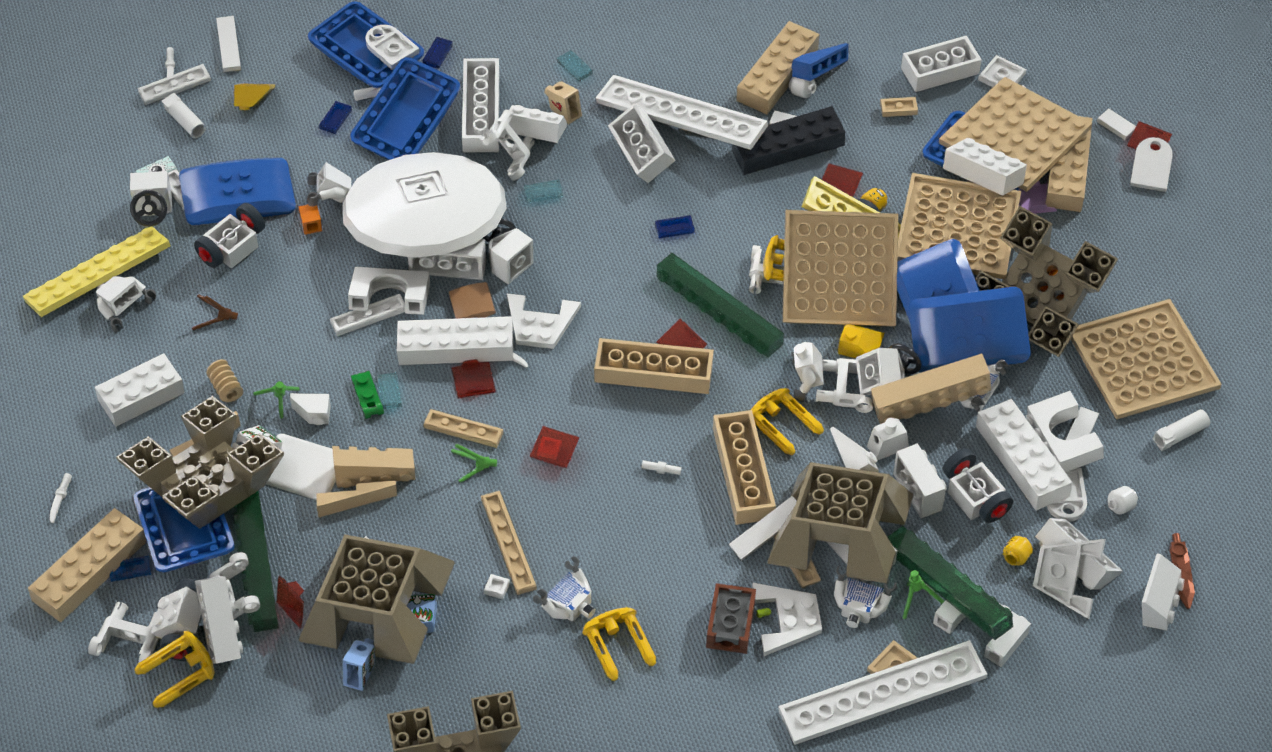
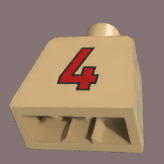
M558 82L553 86L549 85L546 87L545 94L548 96L551 110L558 115L564 116L567 124L582 116L579 92L576 88L564 82Z

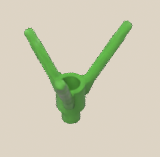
M279 381L273 387L256 391L253 394L256 396L273 392L274 396L278 398L279 415L282 419L284 417L283 397L285 396V391H299L300 388L286 386L283 382Z
M459 444L455 445L459 450H451L452 453L476 461V469L459 479L460 483L483 471L484 468L488 469L489 467L497 466V459L480 456Z
M911 571L909 581L906 584L908 587L910 586L903 619L907 618L913 593L921 589H925L941 604L945 602L921 581L918 571Z

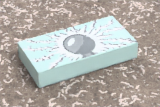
M167 156L136 170V173L170 172L177 169V167Z

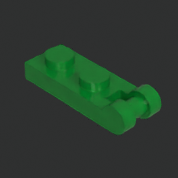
M370 371L351 375V381L364 418L368 419L371 418V415L378 414L379 416L384 414L383 406L378 397Z

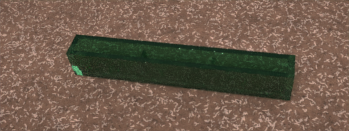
M670 253L657 264V277L661 282H665L675 292L684 296L687 301L698 306L702 312L709 314L731 333H735L745 343L753 346L760 354H764L769 358L783 345L784 333L674 253Z
M258 490L233 507L237 508V512L233 513L235 524H239V528L236 529L237 541L241 540L242 545H238V550L245 553L249 561L248 566L245 567L246 569L242 571V574H246V578L242 579L244 591H248V596H257L260 602V608L257 611L247 613L248 623L253 625L254 632L279 628Z
M902 526L887 537L892 546L897 550V561L910 571H918L921 580L992 639L997 640L1013 628V614L1010 609L1004 608L999 604L994 596H989L980 585H976L966 574L958 571L953 563L947 562L939 552L932 550L928 543L921 541L913 531H909Z

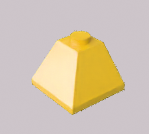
M240 83L234 85V106H239V110H250V107L258 104L275 88V84Z
M846 324L839 340L838 354L856 359L860 355L880 348L885 333Z

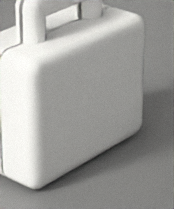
M278 434L276 438L283 442L281 450L284 452V456L266 485L317 500L316 493L331 492L336 482L332 448L286 434Z

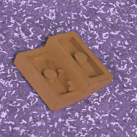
M487 282L470 284L449 291L456 319L485 318L496 313Z

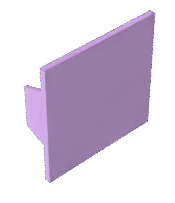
M1038 181L1027 192L1022 189L1018 190L1021 191L1019 206L1036 214L1057 211L1054 207H1047L1045 204L1047 184H1040Z

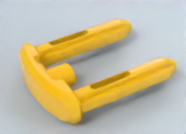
M778 235L771 238L763 260V275L767 281L770 279L784 280V270L773 267V264L782 266L784 259L783 254L775 253L776 249L784 251V239H780Z
M780 388L760 399L751 410L755 425L785 454L794 455V445L762 413L767 411L772 417L776 416L780 412V408L777 405L782 402L813 433L821 435L824 429L822 424L789 394L790 390L788 388Z
M629 607L610 610L596 616L585 624L582 632L583 635L588 637L607 677L612 681L618 679V670L599 634V629L605 627L609 635H614L620 630L617 622H625L645 663L649 666L656 664V656L636 618L637 612ZM596 641L598 642L603 654L601 653Z
M183 631V636L139 662L134 669L137 675L146 674L187 647L191 646L194 650L186 655L185 658L191 667L200 663L201 669L156 696L153 701L155 708L164 707L207 679L212 680L215 671L208 651L190 631Z

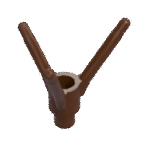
M200 294L197 295L202 301L219 310L217 318L193 326L192 330L224 321V319L237 320L238 313L221 306L207 295L205 297Z

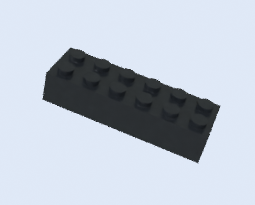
M833 106L769 124L751 150L732 144V151L743 174L747 175L845 146L846 132Z

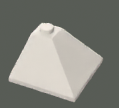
M830 428L846 468L879 473L876 466L877 459L872 452L866 451L836 428Z

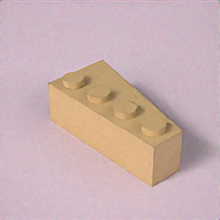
M332 446L337 488H348L359 483L409 481L416 479L413 449L387 448L385 451H380L375 447H369L368 450H357V447H349L348 450L339 449V446Z

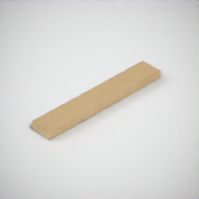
M500 491L482 495V504L517 595L537 590L536 583Z

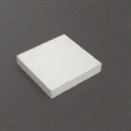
M996 55L979 75L978 80L994 87L1000 80L1006 77L1018 84L1026 74L1027 69Z

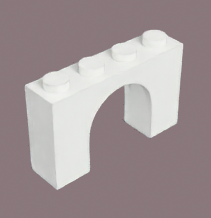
M355 267L348 293L349 310L368 311L371 296L375 292L393 288L405 293V313L424 315L430 288L429 272Z
M1071 391L1027 406V421L1033 426L1035 432L1065 472L1104 458L1103 445L1095 432L1075 440H1062L1051 433V430L1056 425L1079 416L1078 403Z
M962 580L935 612L933 624L951 634L957 625L969 615L981 614L991 618L996 623L999 631L987 644L984 657L1002 667L1028 635L1031 623L1023 616L1012 612L1007 606L995 601L990 595L982 593L974 585Z

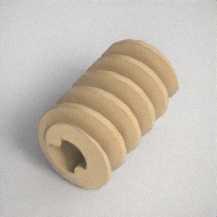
M217 360L208 367L207 376L222 401L232 402L243 395V388L240 386L226 360Z

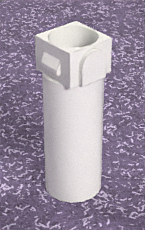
M174 92L162 100L166 111L192 138H199L204 134L206 126Z
M1200 409L1156 431L1152 439L1160 450L1164 451L1172 445L1209 427V416L1204 410Z

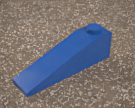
M844 43L803 54L793 59L791 66L792 77L811 81L848 61L849 44Z

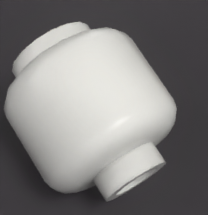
M792 77L789 82V88L793 95L808 98L816 91V84L814 79L808 81Z
M1122 486L1109 493L1108 506L1114 513L1124 514L1136 507L1138 496L1130 487Z

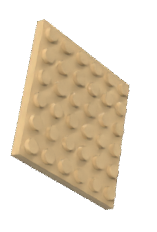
M1004 77L939 138V144L949 148L966 138H971L975 142L987 145L997 152H1003L1006 156L1019 159L1020 162L1027 164L1024 183L1018 188L1027 192L1092 129V123Z
M912 173L898 237L897 261L947 240L957 239L962 244L974 275H978L981 270L997 279L1006 278L1011 247L1002 241L1000 237L1019 207L1021 191L1012 190L1002 196L976 183Z
M785 210L782 323L895 327L898 214Z
M1171 299L1081 324L1071 337L1072 343L1116 420L1220 389L1222 385Z

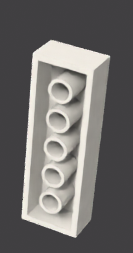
M499 58L464 59L463 152H499V140L497 138L487 146L480 140L481 136L491 129L495 120L499 119Z
M512 316L398 321L397 355L399 365L513 361Z
M1012 399L978 412L977 429L1035 510L1070 497L1073 482Z

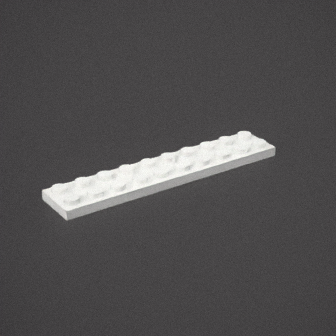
M616 75L610 78L596 97L597 103L622 111H626L636 103L647 112L651 120L750 150L768 127L767 120Z
M969 640L780 705L778 710L794 745L986 679L987 673Z

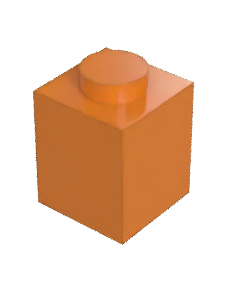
M307 204L299 206L304 235L321 232V218L317 205L309 206Z

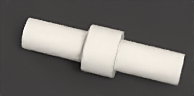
M643 460L642 468L655 470L660 474H665V472L681 474L682 467L667 465V463L660 461L655 463Z

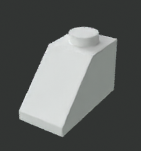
M290 393L292 409L309 424H329L331 407L329 394Z

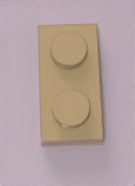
M916 97L880 99L882 117L918 115Z

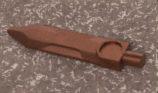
M1174 533L1172 534L1173 542L1170 543L1169 549L1171 562L1181 570L1184 587L1182 591L1179 590L1178 595H1180V600L1184 606L1190 609L1195 590L1188 550L1185 541L1181 542L1180 534Z

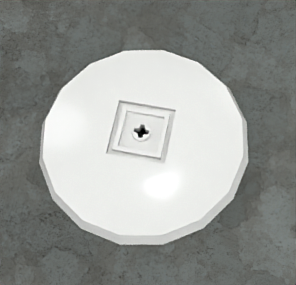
M436 152L403 155L377 164L356 179L342 204L343 224L356 241L380 253L411 258L444 255L475 244L498 226L507 209L504 188L485 166L463 156Z

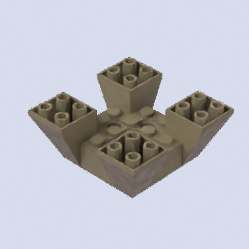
M1019 206L1000 237L1002 241L1018 253V256L1007 272L1006 278L1001 282L980 270L975 280L980 291L1006 287L1020 288L1024 295L1027 324L1032 326L1028 334L1029 341L1060 357L1079 326L1078 323L1071 320L1087 293L1100 291L1119 259L1086 241L1081 246L1074 260L1049 247L1053 224ZM1052 270H1058L1056 275H1049ZM1026 277H1032L1029 283H1023ZM1042 286H1048L1045 292L1039 291ZM1058 295H1064L1061 301H1056ZM1032 302H1038L1037 307L1030 308Z
M214 396L181 415L194 444L172 458L171 454L149 436L116 457L122 465L199 529L263 488L284 456L282 450L260 433L233 449L231 444L237 418L236 414Z
M810 462L797 477L791 494L797 502L777 533L768 558V564L807 570L816 542L821 540L849 545L847 577L887 583L896 551L879 525V521L905 525L914 494L889 474Z
M344 534L299 641L338 649L349 621L374 625L376 657L414 664L428 629L407 607L413 591L442 596L455 562L421 548Z
M513 691L471 698L475 729L435 737L429 706L387 714L394 752H505L521 730Z

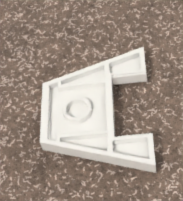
M507 294L516 345L554 349L581 308V302L562 300L560 315L524 311L525 296Z
M1106 539L1041 546L1033 587L1090 619L1093 599L1074 595L1081 556L1102 559Z
M753 583V589H756L755 604L775 602L780 633L761 635L764 656L822 633L816 594Z

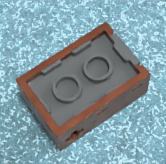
M716 583L707 631L706 648L747 654L756 589Z

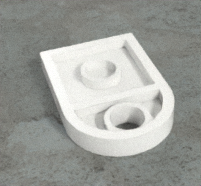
M378 25L371 28L366 34L367 48L391 70L395 69L401 59L405 57L412 58L419 54V48L393 26Z
M1152 137L1143 140L1138 145L1130 186L1166 192L1172 161V149L1166 141ZM1152 144H1157L1160 147V149L1155 151L1152 150L1150 146Z
M1081 468L1065 472L1073 482L1070 497L1047 506L1050 514L1056 519H1066L1069 522L1080 519L1086 511L1087 497ZM1068 508L1074 513L1066 514L1063 510Z

